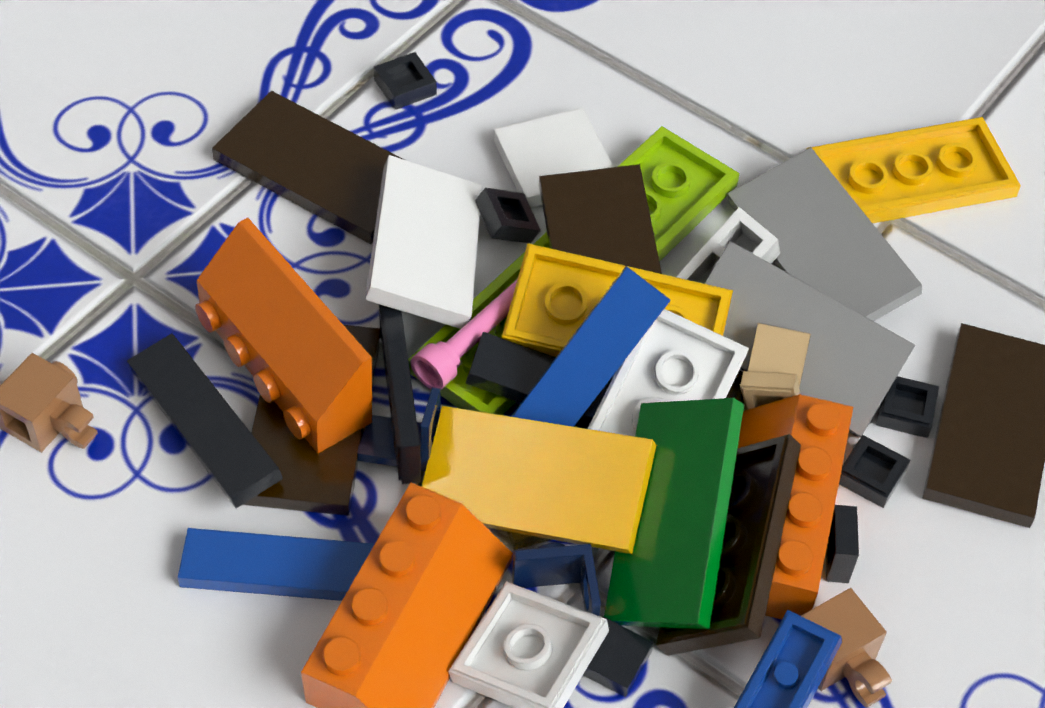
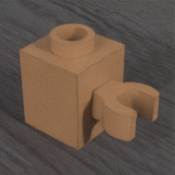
M31 353L0 385V429L42 453L59 433L69 442L82 449H85L98 434L95 428L88 425L94 417L90 411L83 407L77 386V377L63 363L58 361L50 363Z
M851 587L801 615L842 637V644L818 687L820 691L846 677L854 695L866 708L886 696L882 688L891 684L892 679L886 669L875 659L887 631Z

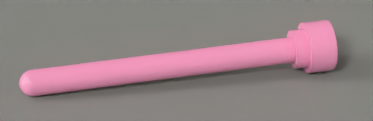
M517 280L446 343L442 341L436 344L429 343L412 357V370L425 386L430 389L432 387L443 389L457 376L460 358L479 342L483 332L489 333L508 316Z

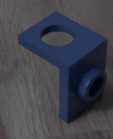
M432 387L422 422H417L421 471H426L441 413L440 388ZM372 415V423L365 426L357 451L358 461L397 467L390 417Z
M548 543L539 546L537 549L514 551L513 584L522 588L580 583L585 611L597 616L600 615L601 601L591 544L565 546L561 543Z

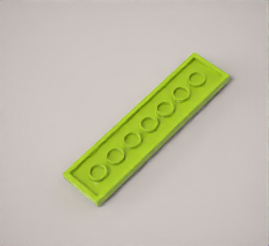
M663 126L617 166L640 164L659 261L728 196L727 193L737 187L740 174ZM547 232L533 245L550 248ZM525 252L473 299L472 317L470 320L518 279ZM507 317L494 327L489 334L502 338ZM444 325L408 359L410 374L417 378L411 367L413 356L429 343L436 344L440 341L446 343L460 329ZM477 343L460 358L457 376L441 389V396L460 409L503 415L516 401L465 383L478 346Z

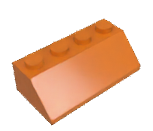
M249 218L238 222L197 279L199 303L195 305L196 314L208 332L216 331L222 338L232 362L237 367L245 366L253 375L255 386L262 398L268 403L274 401L283 411L285 422L292 434L299 440L305 438L319 454L372 423V357Z
M799 394L743 411L738 448L788 434L801 444L765 616L782 620L787 610L801 616L813 609L822 575L853 413L852 406Z
M410 482L301 671L306 703L317 708H434L450 679L449 669L478 626L513 559V553L462 503Z

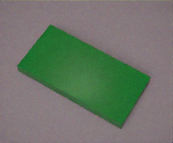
M735 398L641 403L635 437L653 439L657 446L633 553L628 554L615 551L604 617L621 626L710 628L744 404Z

